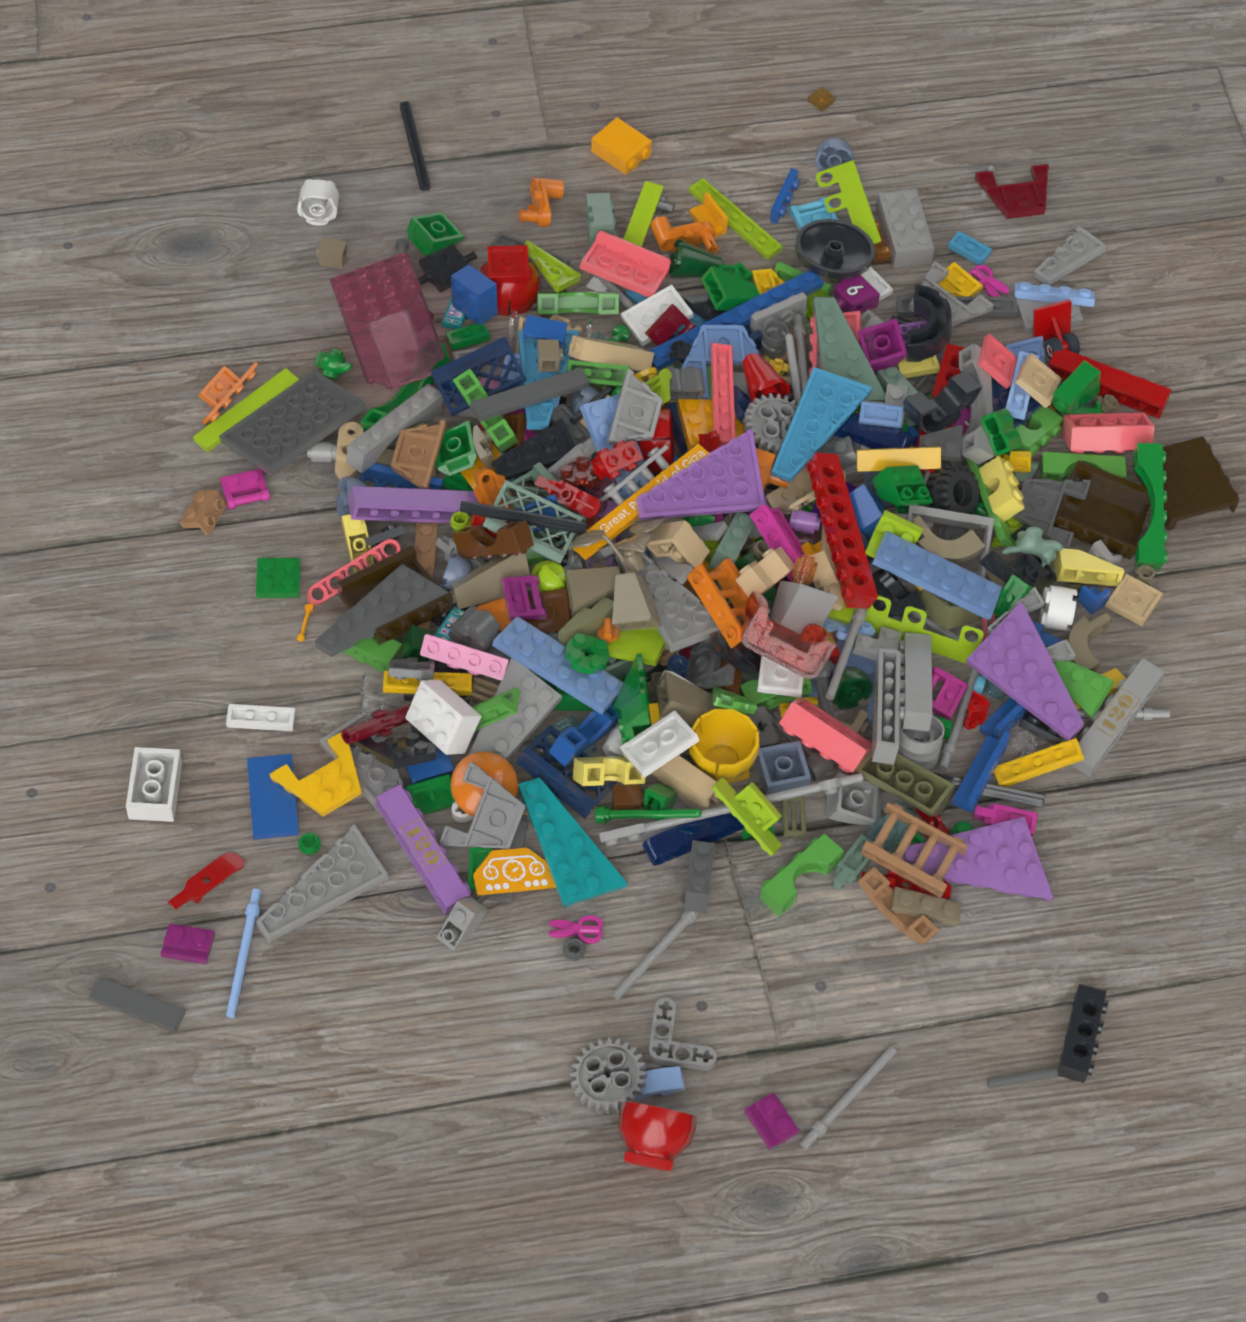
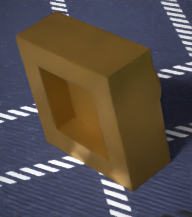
M820 87L809 96L808 102L823 112L835 102V96Z

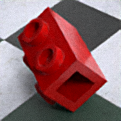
M624 440L613 445L614 449L608 450V448H604L596 453L597 457L591 463L594 472L599 476L600 480L607 477L609 480L620 476L621 471L626 470V472H630L638 467L637 463L643 458L634 440L627 443Z

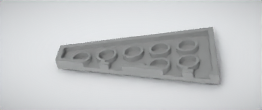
M511 658L495 696L515 687L520 690L517 713L481 728L469 755L476 752H492L508 761L563 699L562 696L525 666Z
M373 706L319 740L320 746L333 761L337 759V756L329 747L327 740L349 726L373 718L372 712L375 711ZM377 734L371 736L376 743L385 741L383 736L377 737ZM358 746L355 748L350 747L361 792L380 814L375 806L376 796L399 784L405 791L398 769H393L375 760V755L373 754L366 755L362 753L361 748Z

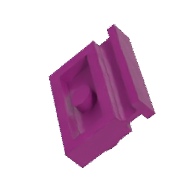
M169 923L163 942V949L161 950V957L207 965L215 933L213 930Z
M774 1092L753 1103L752 1106L744 1108L745 1115L769 1150L799 1134V1129Z

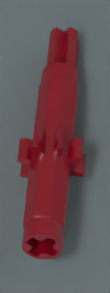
M411 704L389 712L386 709L372 712L373 718L343 729L341 732L343 741L346 744H351L376 734L377 737H386L393 734L392 728L409 722L405 717Z

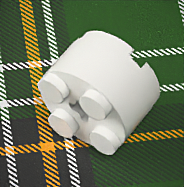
M306 180L300 189L297 207L300 217L303 216L306 222L312 225H326L330 220H334L339 203V192L335 183L324 180Z
M1050 585L1049 588H1044L1043 600L1045 607L1041 608L1039 612L1040 624H1043L1044 628L1070 631L1068 625L1073 623L1076 601L1072 600L1073 595L1077 596V590Z

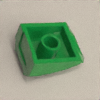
M443 212L411 217L407 228L409 241L411 240L421 251L422 256L430 255L451 244L455 245L465 238Z
M470 421L445 430L436 461L440 472L451 476L473 467L477 452L473 441L474 426Z

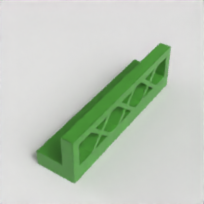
M515 687L472 706L481 715L476 730L516 714L520 690Z

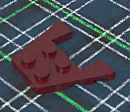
M1048 164L1031 166L1030 172L1033 181L1007 185H997L993 171L975 172L974 178L1006 219L1045 214Z

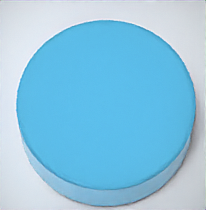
M978 676L974 691L981 695L987 680L984 676Z

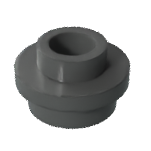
M572 938L565 942L563 946L565 958L570 961H578L585 956L586 947L581 940ZM571 949H577L578 952H577V953H572V952H570V950H571Z

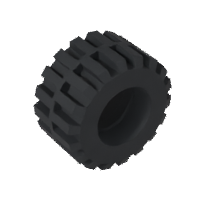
M962 466L942 467L930 474V480L926 482V486L933 503L928 505L929 508L971 515L974 513V510L978 507L977 502L980 501V488H978V479H975V474L971 473L970 469Z

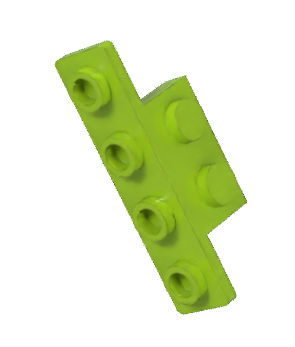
M723 777L711 787L717 798L724 802L730 809L731 814L738 818L746 831L758 841L764 851L770 856L775 854L782 845L768 828L777 822L782 815L753 782L737 794Z

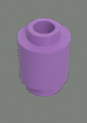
M802 510L792 511L789 525L791 528H794V531L814 534L815 530L819 531L821 518H817L818 513Z

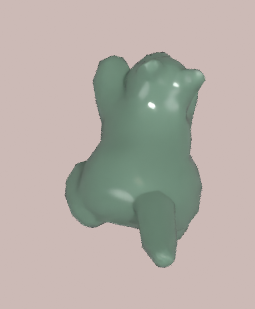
M1029 527L1026 531H1021L1017 534L1016 546L1007 547L1002 553L1021 552L1036 555L1041 559V566L1045 567L1046 564L1049 565L1057 558L1055 552L1061 551L1063 546L1057 541L1043 539V531L1039 527Z

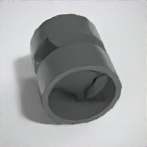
M773 320L764 325L761 340V352L763 355H767L772 359L784 356L787 350L785 336L789 334V329L785 323Z

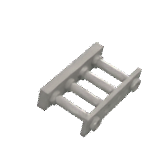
M667 445L661 449L655 447L647 454L650 458L616 486L612 483L604 489L605 495L600 500L603 502L611 497L619 506L625 501L617 492L622 486L626 485L633 494L640 490L632 480L639 472L647 482L655 478L646 467L655 460L663 471L670 465L661 455L668 449ZM638 519L631 526L643 520ZM630 530L626 532L630 537L635 535V533H630Z

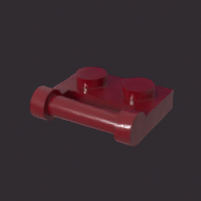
M671 304L645 334L656 346L665 343L682 324L685 327L677 336L696 326L674 304Z

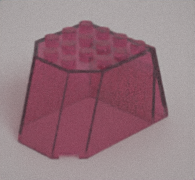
M408 252L397 254L388 259L377 261L371 265L330 279L367 384L377 383L385 385L387 389L392 390L431 375L430 371H433L432 368L445 355Z

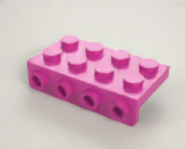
M766 504L761 505L750 514V517L769 548L776 550L782 547L795 564L796 568L787 575L788 579L793 583L813 584L804 561L806 555L801 548L802 544L779 508H770Z

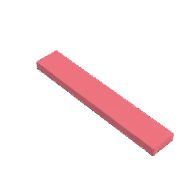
M712 343L710 350L713 431H717V434H720L721 445L724 446L735 438L732 345Z

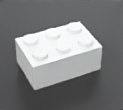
M421 680L405 718L442 752L449 755L465 754L481 715L441 680Z
M135 747L126 801L129 819L174 822L182 770L180 750Z

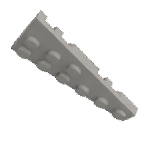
M641 552L645 568L636 573L645 579L661 621V627H656L669 651L674 652L706 640L715 631L719 635L722 634L706 607L700 603L701 600L678 581L674 582L668 577L669 574L665 570H660L653 564V560ZM615 553V559L622 571H628L625 562H621Z
M354 824L343 838L340 837L335 842V846L327 854L324 853L300 877V881L294 887L291 886L286 891V895L278 903H274L256 921V925L267 943H270L389 879V876Z

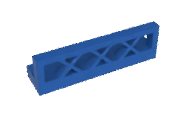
M376 463L361 473L359 479L362 482H365V480L374 482L376 485L374 487L392 486L394 488L420 489L394 472L391 467ZM432 477L429 489L444 490L443 479Z
M1010 697L980 727L979 732L986 737L989 735L1000 740L1004 731L1009 732L1029 711Z
M1004 731L1000 740L987 735L956 792L952 805L970 813L974 811L1007 749L1011 733Z

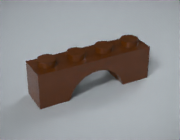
M527 521L510 522L497 529L496 539L491 537L482 525L466 526L452 534L459 555L469 557L470 560L484 556V558H491L495 555L505 557L512 553L515 556L527 553L526 549L534 545Z

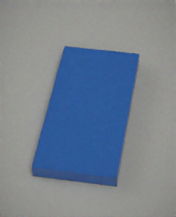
M292 754L247 758L253 839L299 835L296 795L290 794L279 783L273 782L269 775L286 764L293 772Z

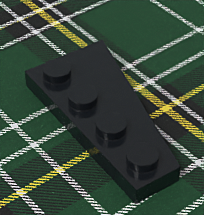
M561 418L551 427L541 430L535 437L525 440L519 447L513 448L493 460L492 467L496 474L503 475L505 480H509L530 472L533 466L539 462L544 467L554 465L572 450L575 445Z

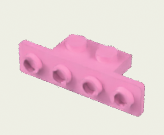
M430 634L425 635L420 652L421 656L447 663V666L451 668H463L468 670L470 674H482L498 680H503L509 662L506 658Z

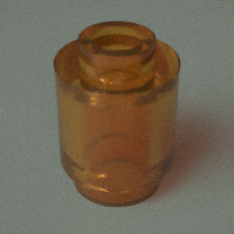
M802 554V558L797 557L792 573L793 583L806 586L813 583L818 565L817 562H814L815 557Z

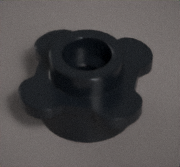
M683 340L673 342L670 346L671 352L669 357L671 359H685L688 351L692 348L691 344H686Z

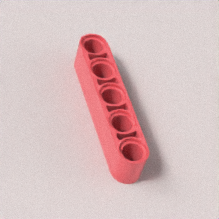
M393 539L385 540L317 582L308 590L306 594L307 601L314 606H318L339 594L338 589L331 587V579L336 578L340 581L350 576L348 574L350 567L356 568L358 572L369 567L366 562L368 556L374 557L377 562L391 556L384 551V546L386 545L394 548V554L400 552L399 543ZM313 590L322 592L321 600H315L312 597Z

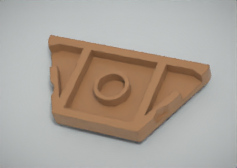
M445 420L439 421L440 424L427 427V424L414 429L409 428L400 431L391 462V469L420 489H429L447 426Z

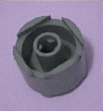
M471 606L452 624L451 631L448 633L449 638L458 644L487 652L492 647L494 639L499 635V623L488 611L483 610L481 612L476 610L478 607Z

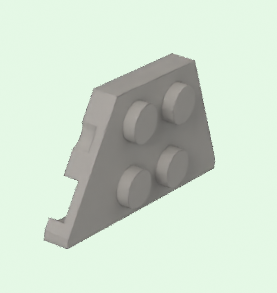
M628 369L625 373L607 439L608 444L618 443L623 440L625 442L651 440L654 435L663 400L656 393L652 392L644 381L641 383L632 375L634 372L631 369Z

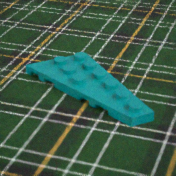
M540 777L518 784L519 792L526 805L527 813L563 908L628 887V883Z

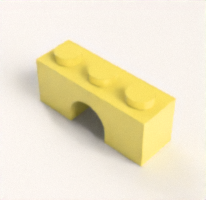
M997 456L979 468L984 484L994 492L988 497L992 511L1004 522L1025 508L1022 501L1024 499L1023 494L1017 487L1019 482L1013 475L1014 467L1008 460L1005 461L1000 456Z
M625 756L574 758L573 780L582 786L604 785V781H618L623 784H645V778L642 777Z

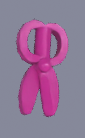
M977 265L974 269L968 271L971 276L974 275L979 280L978 282L984 286L989 297H1000L996 290L1008 295V287L1001 281L993 278V272L989 267Z
M584 916L580 918L578 923L567 920H552L549 922V926L559 928L558 930L549 931V936L568 938L577 935L579 940L586 944L598 943L603 937V922L596 916ZM591 921L598 925H583V923ZM583 934H595L597 937L587 938Z

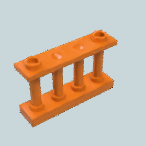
M731 558L725 559L709 573L703 563H701L686 577L731 648L737 646L748 634H751L755 640H764L776 630L757 599L750 600L736 582V579L741 574ZM714 580H718L723 590L719 591ZM725 598H729L734 608L729 607ZM736 616H741L746 626L742 627Z

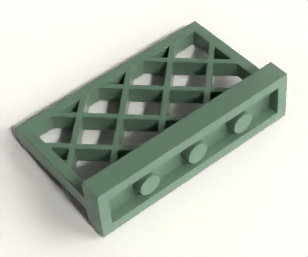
M539 462L533 466L530 472L511 483L536 495L548 497L550 494L537 485L536 488L526 487L524 482L531 479L535 483L539 475L548 480H557ZM508 486L504 493L505 500L509 502L518 499V497H512L508 493L510 490H515ZM524 499L522 502L528 505L536 502V500ZM520 501L510 504L514 510L521 507ZM558 503V506L569 510L568 507ZM574 511L575 514L583 517L581 522L587 523V530L590 529L594 522L592 518L589 519ZM548 528L549 534L562 532L561 530ZM545 529L535 532L540 539L548 537ZM563 534L560 535V541L555 544L553 543L554 547L559 549L566 544ZM549 539L544 541V542L550 544Z
M505 480L493 504L496 507L505 506L509 509L507 505L520 501L523 512H526L522 500L531 497L536 500L538 508L527 511L529 513L539 511L540 515H543L541 509L551 507L555 509L557 518L570 516L579 522L583 519V517ZM507 486L516 490L518 499L506 502L504 493ZM519 492L525 494L526 496L521 497ZM503 498L504 503L499 505L501 499ZM539 502L545 505L540 507ZM558 511L564 513L565 515L559 516ZM487 517L482 526L497 534V529L507 525V523H505V520ZM528 525L534 543L528 549L561 565L576 533L571 532L567 539L566 533L568 532L562 531L550 536L548 528H545L548 537L537 539L534 537L532 529L539 526ZM563 534L566 544L563 550L554 547L551 538ZM549 539L550 544H548V543H546V542H544V541Z

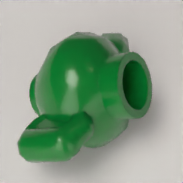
M332 349L331 352L327 353L319 352L315 360V366L323 370L321 374L337 381L338 375H343L350 371L352 364L346 361V358L343 356L344 352L337 349Z

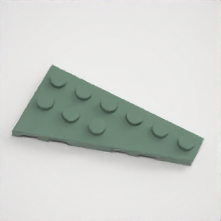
M814 297L813 307L821 370L873 387L872 392L865 400L885 403L886 394L835 298Z

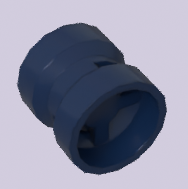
M680 654L672 655L668 659L665 671H672L685 679L689 662L686 657Z

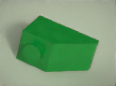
M655 783L645 790L643 809H672L676 804L677 792L667 785L663 786ZM653 818V819L657 821V820H661V819H665V818Z

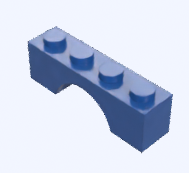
M614 703L602 715L593 710L578 727L570 726L558 736L549 753L562 765L567 766L574 758H577L615 727L619 718L614 710Z

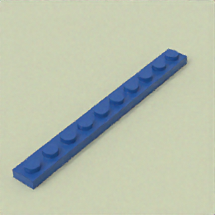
M808 270L649 350L654 353L652 367H655L658 371L680 360L669 357L671 344L677 340H683L686 344L690 343L692 346L702 325H743L745 327L750 324L751 315L755 312L764 310L774 303L784 301L792 295L802 292L808 295L822 288L824 281L817 273Z

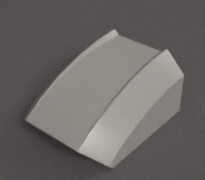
M839 772L832 779L846 777L850 775ZM865 780L839 787L837 793L827 795L825 815L828 819L850 824L878 825L881 822L882 806L880 787Z

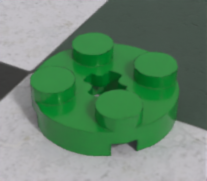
M577 633L567 643L564 656L566 661L568 658L574 670L583 674H595V671L600 669L602 671L609 660L608 644L602 639Z

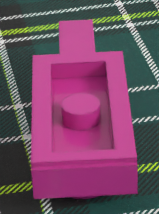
M994 803L993 805H987V808L976 806L973 819L984 821V825L989 826L1025 817L1031 837H1033L1038 814Z

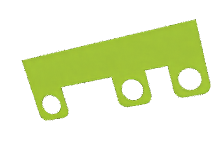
M854 160L818 172L816 179L819 187L823 188L839 183L841 189L840 193L825 198L824 203L827 211L833 213L847 208L853 225L862 229L871 238L873 244L882 242ZM824 173H830L833 176L832 180L828 183L821 182L820 177ZM833 198H839L841 205L837 208H831L829 201Z
M878 596L877 599L885 602V610L877 611L874 609L873 604L866 610L865 621L874 627L876 634L879 633L881 626L902 632L900 641H904L905 632L931 635L932 653L967 664L966 659L981 644L984 636L983 631L967 625L962 627L958 641L924 630L926 612L911 606L905 608L902 622L889 618L891 601L881 596ZM912 611L918 612L921 615V621L918 623L911 622L908 619V614ZM969 630L975 631L978 634V640L975 642L968 641L965 638V633Z

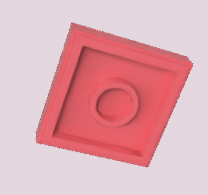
M988 334L984 337L978 365L1007 389L1012 384L1018 358L995 337Z

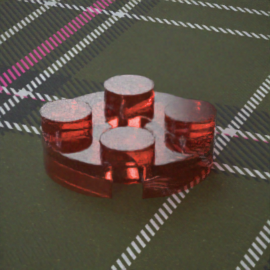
M578 457L575 462L563 465L560 468L562 481L578 488V485H585V489L591 488L602 482L594 472L593 465L587 457Z

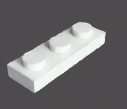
M229 704L226 726L229 728L293 731L296 712L295 708Z

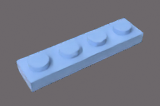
M1029 282L1015 283L1014 297L1018 299L1054 303L1070 299L1072 305L1094 307L1095 303L1094 292L1085 288L1075 290L1067 286L1057 288L1051 287L1048 284L1032 285Z
M1022 351L1018 355L1006 409L1013 418L1024 420L1030 395L1017 385L1015 381L1026 357L1030 353Z

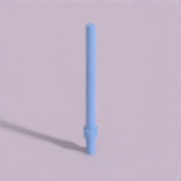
M252 889L250 903L246 906L245 916L247 917L226 1016L229 1018H234L237 1010L255 919L258 918L260 907L258 906L261 896L260 889Z

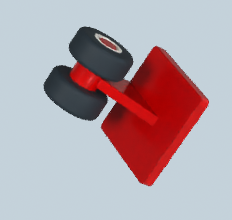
M1070 299L1033 310V338L1043 336L1049 360H1051L1055 351L1068 349L1077 354L1080 353L1079 340L1071 332L1072 302Z

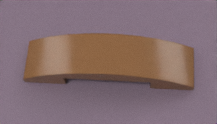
M875 867L858 881L860 887L876 908L913 941L924 946L940 931L924 915L919 918L891 911L893 890L889 887L890 882Z

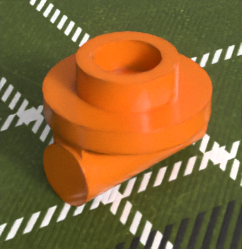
M605 618L604 626L598 630V638L607 643L614 642L619 638V629L612 625L611 618Z

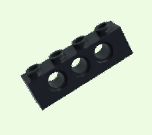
M1082 984L1078 985L1059 1062L1058 1076L1081 1083L1085 1082L1087 1075L1092 1076L1095 1062H1092L1091 1058L1092 1055L1097 1054L1099 1042L1095 1040L1097 1034L1101 1035L1104 1021H1101L1100 1018L1101 1014H1106L1109 1002L1105 1000L1106 991ZM1084 1011L1091 1012L1093 1016L1086 1015ZM1079 1032H1085L1088 1036H1083ZM1074 1052H1080L1084 1057H1079Z

